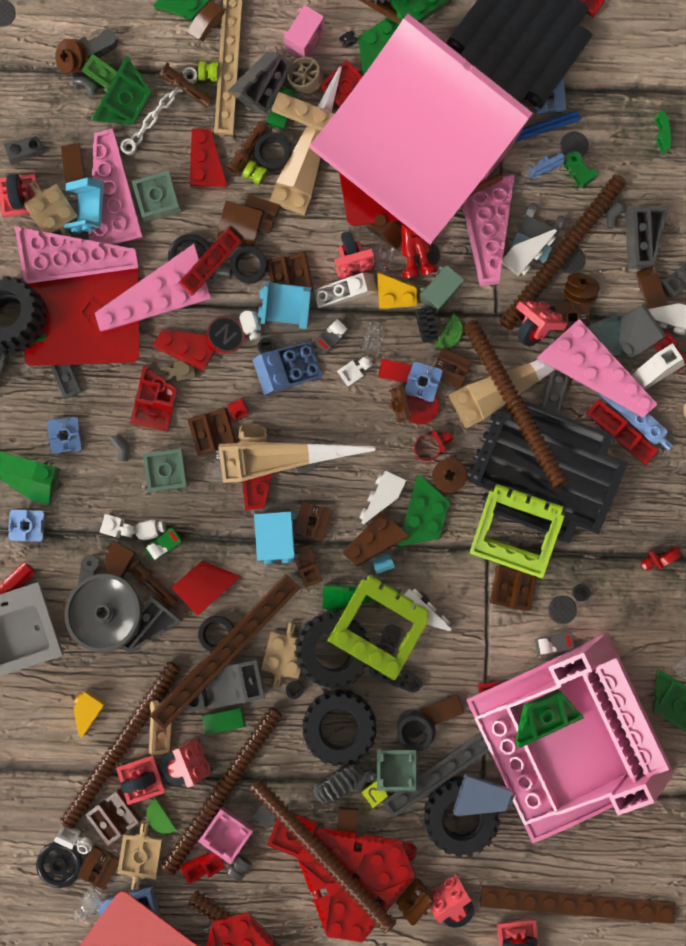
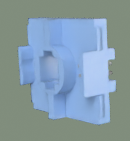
M11 510L8 530L9 540L43 542L44 511ZM24 522H30L29 530L23 529Z

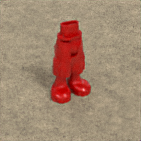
M401 222L402 256L407 257V267L402 272L403 278L419 276L415 254L419 256L421 275L438 272L437 266L431 264L427 257V253L430 251L429 243Z

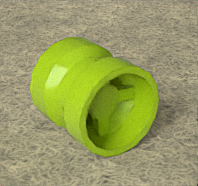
M199 61L198 79L201 81L211 79V81L218 82L219 62L209 64L206 61Z
M250 160L243 171L242 177L247 180L251 179L254 184L260 186L267 175L268 169L263 166L259 167L256 162Z

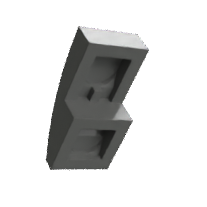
M686 264L661 282L662 288L671 299L686 288Z

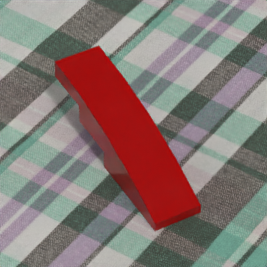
M599 399L586 412V415L602 430L614 435L613 439L643 465L647 466L658 454V450L643 439L640 433L629 426L626 420Z

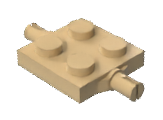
M36 180L30 183L29 186L35 195L23 205L39 229L48 233L60 231L62 235L72 237L68 229H64V224H68L78 216L58 185L55 184L48 189L41 190Z
M288 622L286 633L279 634L270 631L261 670L275 675L272 686L280 688L282 677L298 679L301 670L297 666V657L294 655V651H296L295 640H298L294 636L297 624L293 623L292 625L290 622Z
M143 822L141 823L139 834H123L117 874L133 878L131 890L135 889V891H139L140 879L157 878L163 840L147 835L149 823L145 824Z

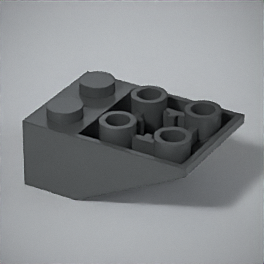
M258 658L226 665L205 687L209 708L245 703L266 697Z

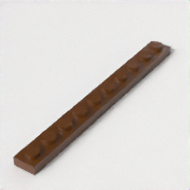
M285 574L150 714V717L165 729L301 587L289 575Z
M481 886L480 907L675 924V902Z

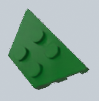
M157 0L153 7L155 10H163L171 15L182 16L184 19L193 21L211 0Z
M391 0V4L396 10L399 20H403L407 14H410L421 23L452 0Z
M388 17L358 36L362 76L365 75L399 26L398 23Z
M126 56L94 112L91 118L92 121L133 125L151 90L142 80L141 74L135 69L129 56Z
M420 475L416 477L402 530L410 538L399 542L397 546L440 539L449 501Z
M658 669L656 672L653 712L686 732V686Z
M558 689L524 704L515 745L520 749L584 719V716Z

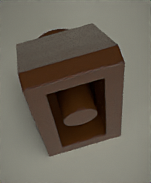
M377 215L375 217V224L367 225L370 231L397 250L402 242L401 226L396 221L386 222L384 215Z
M119 542L110 543L104 552L107 554L104 559L108 574L123 578L137 553Z

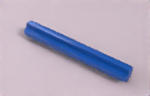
M575 110L524 127L515 142L577 122L580 119L579 112Z

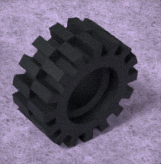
M432 307L416 309V319L422 343L438 340Z

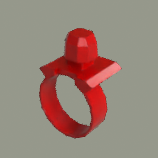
M433 430L431 435L419 437L414 444L415 455L422 461H433L434 459L423 460L416 454L415 445L417 441L425 436L432 437L439 444V453H445L443 444H448L452 441L451 433L444 432L439 437L437 432Z
M675 547L658 557L654 550H649L647 553L650 558H645L640 565L645 571L654 568L653 565L662 569L681 557L682 553L678 547Z

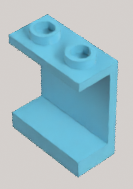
M84 178L66 183V191L78 194L77 222L64 224V229H69L74 234H82L83 231L91 232L93 229L101 227L104 181Z
M266 282L264 288L261 287L260 299H263V306H259L258 317L261 318V324H265L266 321L299 324V328L307 329L312 288Z
M297 512L254 514L257 561L263 560L264 564H273L275 559H282V563L294 562L293 558H300L299 554H295L293 520L297 519Z

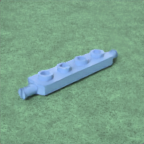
M598 393L653 446L660 443L667 451L673 446L665 438L668 431L649 413L642 418Z

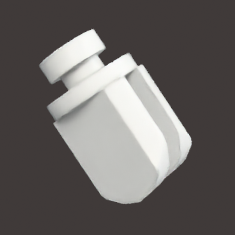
M244 311L241 313L239 318L245 335H250V340L260 338L261 335L258 332L262 330L258 313L255 311Z
M156 519L140 522L135 527L136 536L142 540L157 538L160 536V532H166L164 521L158 522Z

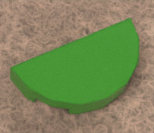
M454 313L434 347L449 349L455 346L461 339L463 333L462 324L459 317Z
M155 797L147 809L149 825L160 833L176 831L177 828Z

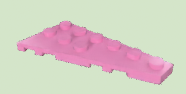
M112 128L94 133L92 179L104 181L102 224L101 227L95 228L91 232L88 231L89 240L120 245L142 239L141 228L114 130Z
M514 175L504 176L502 181L470 195L462 205L480 287L499 284Z
M15 226L23 278L26 283L139 268L137 252L134 248Z
M194 244L95 312L100 332L210 300L206 282L193 296L178 283L199 260Z
M580 319L536 358L642 418L658 405Z

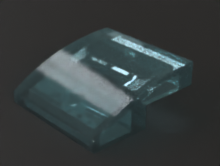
M616 314L587 327L613 356L624 352L619 343L620 321Z

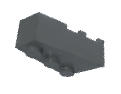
M266 52L228 92L252 111L266 114L293 64L280 53Z
M632 208L625 213L628 269H647L655 264L660 246V237L665 227L664 222L669 208Z
M151 596L142 607V618L138 631L121 648L128 654L132 653L177 625L183 619L157 597Z

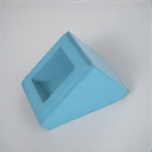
M389 554L372 560L377 574L394 569L395 567Z

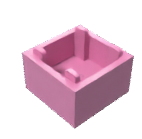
M306 5L302 9H298L299 14L288 32L285 31L283 33L286 51L298 58L310 55L325 30L324 16Z
M222 805L198 842L231 864L253 832L254 827Z

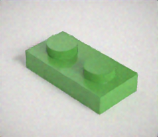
M93 54L81 70L106 89H108L117 73L116 70Z

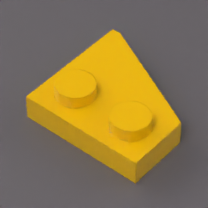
M377 271L379 309L417 306L416 285L402 282L401 279L392 278L381 271Z

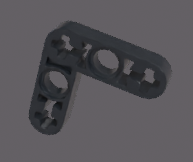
M393 624L387 625L383 630L377 647L388 646L390 648L389 654L393 655L400 638V629ZM395 628L397 636H393L390 641L394 642V645L382 642L383 638L387 640L389 634L386 633L387 630ZM369 666L371 676L408 692L415 693L422 686V682L417 675L401 669L400 679L394 682L387 676L383 678L384 674L381 672L375 674L374 669ZM404 674L408 675L406 677L407 680L412 681L415 678L418 686H414L411 689L410 684L404 682V686L400 685L404 679Z

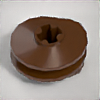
M66 38L60 41L55 53V60L59 70L66 74L82 72V68L88 61V53L85 45L80 40Z
M572 273L567 277L563 295L575 304H590L597 299L600 286L589 275Z
M452 458L441 460L432 472V481L435 487L444 493H454L460 490L467 479L464 465ZM446 471L454 473L452 481L445 479Z

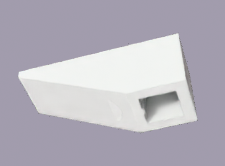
M551 230L514 245L503 258L502 264L517 277L520 274L525 275L531 268L529 263L533 259L537 261L544 253L541 249L545 244L550 246L556 239L554 234L557 230Z
M360 273L314 290L318 308L362 298L377 292L374 276L371 273Z
M678 303L648 309L661 329H666L667 327L673 329V332L676 334L684 335L686 333V305Z
M672 343L656 353L631 376L646 390L685 365L684 360Z
M387 471L384 474L380 473L375 483L378 484L376 492L371 491L367 500L370 502L368 509L363 508L359 517L362 519L361 524L364 525L398 499L406 480Z
M408 589L403 594L414 601L412 609L418 603L429 610L426 616L429 618L427 625L447 631L452 630L449 627L451 623L443 615L439 617L434 613L437 609L430 602L425 604L421 600L423 596L416 589L413 591Z

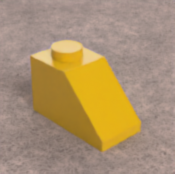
M88 690L84 693L80 692L74 701L76 705L73 709L78 735L81 738L87 734L107 704Z

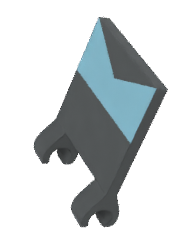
M531 203L510 250L516 244L554 229L557 230L554 234L557 238L565 217L559 215L553 227L532 218L537 205ZM555 240L550 246L545 244L541 249L544 253L537 261L535 259L533 261L543 265L549 256Z

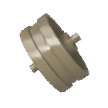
M302 57L292 63L293 65L287 74V78L296 92L299 94H309L321 86L324 75L315 59L312 57Z

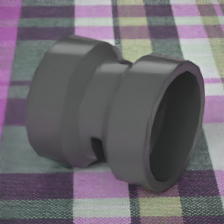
M237 854L233 864L227 867L226 872L232 878L241 882L245 877L244 872L250 870L252 863L244 856Z

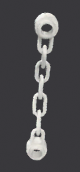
M187 67L183 70L182 73L185 79H187L188 75H193L192 79L187 80L194 84L198 79L196 70L192 67ZM176 87L171 93H167L159 101V106L144 119L140 131L135 133L130 139L122 141L121 150L125 155L131 156L135 154L137 146L143 140V134L157 121L160 111L163 108L169 107L175 100V96L179 92H183L180 88ZM169 96L171 100L165 105L163 101ZM152 115V117L155 118L149 125V123H146V121ZM137 136V138H140V139H139V140L137 141V143L135 144V142L133 141V139ZM127 146H132V150L127 151Z

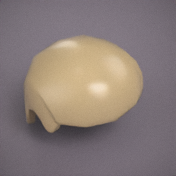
M245 423L240 426V441L267 442L268 434L265 427L253 423Z

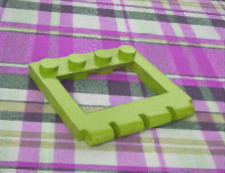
M496 484L495 489H490L469 553L543 579L565 516L562 513L563 506L550 502L549 508H546V500L531 496L529 502L526 501L528 494L513 490L512 494L508 495L509 488ZM496 502L552 521L550 529L546 533L540 556L485 537L494 516L493 511Z
M369 575L366 581L364 579L361 580L327 641L392 680H396L429 621V618L426 617L429 610L418 603L412 609L413 600L403 594H400L395 599L398 591L386 584L379 589L382 582ZM366 595L414 623L399 646L396 657L347 629Z

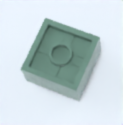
M169 171L132 181L140 213L145 223L181 213Z
M448 265L444 268L440 266L438 275L426 289L422 287L419 293V301L426 307L431 306L433 313L436 315L461 288L464 279Z
M183 449L143 454L149 493L189 488Z
M377 750V791L419 792V752L416 750Z

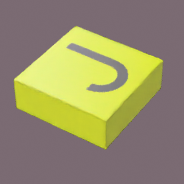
M377 781L371 783L361 792L373 808L388 797L386 792L377 791Z

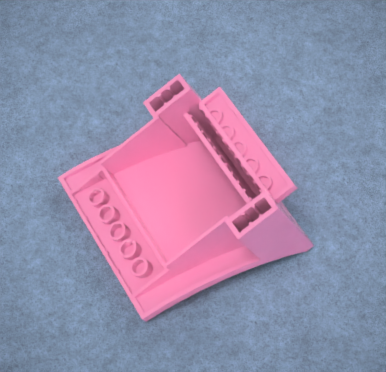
M407 14L365 75L321 132L311 142L309 148L431 245L479 183L486 180L505 158L533 113L475 66H472L465 58L410 14Z
M608 632L574 648V650H570L527 672L466 699L506 787L511 789L512 795H514L513 802L532 843L566 830L612 807L615 808L617 815H621L652 804L659 797L674 774ZM557 689L561 691L584 716V719L520 749L515 745L524 704Z

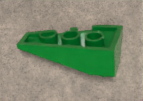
M0 452V479L30 500L50 505L60 468Z
M323 585L322 609H326L328 613H338V609H345L357 587ZM395 589L398 591V594L401 593V589ZM366 595L361 604L375 600Z

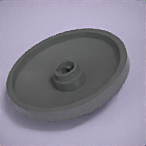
M111 574L90 576L81 581L70 593L65 606V624L72 639L81 647L100 653L115 651L125 646L138 631L142 618V605L139 595L130 583L118 576Z

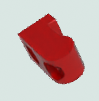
M243 397L227 404L235 422L250 416Z

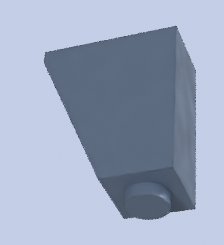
M465 773L453 813L457 816L506 811L508 806L511 807L514 795H512L511 789Z

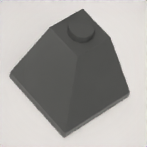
M645 304L621 317L619 343L629 358L641 353L666 336Z

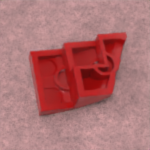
M143 365L130 424L168 432L177 389L171 384L166 383L162 377L157 376L147 365Z
M201 561L171 588L198 616L240 579L241 576Z

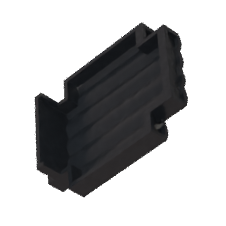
M477 0L451 34L447 45L522 104L527 99L530 104L542 109L593 36L590 31L579 25L589 8L580 0Z
M526 401V410L530 411L529 415L533 416L532 420H535V425H538V430H541V435L544 436V440L548 443L547 446H550V451H553V456L556 457L555 461L559 462L562 472H565V477H568L565 485L553 488V483H550V478L546 477L547 473L543 471L544 467L540 466L541 462L537 461L538 457L534 456L535 452H532V447L528 445L529 441L525 440L526 436H523V431H520V426H517V421L514 420V417L511 414L498 410L496 414L492 413L488 422L491 425L489 432L485 431L481 442H484L482 449H477L474 459L477 460L474 467L470 466L467 473L468 482L487 490H494L496 484L509 488L508 495H511L512 491L516 490L528 494L526 501L530 502L531 496L546 500V508H549L550 502L563 506L562 513L565 516L557 539L570 543L576 526L599 535L628 464L626 461L606 454L614 435ZM484 493L481 504L484 505L483 509L488 498L487 493ZM497 502L493 511L497 515L544 534L549 531L552 523L550 520Z

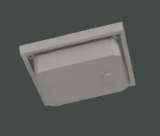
M40 582L0 594V676L64 655ZM8 602V605L3 606V603Z

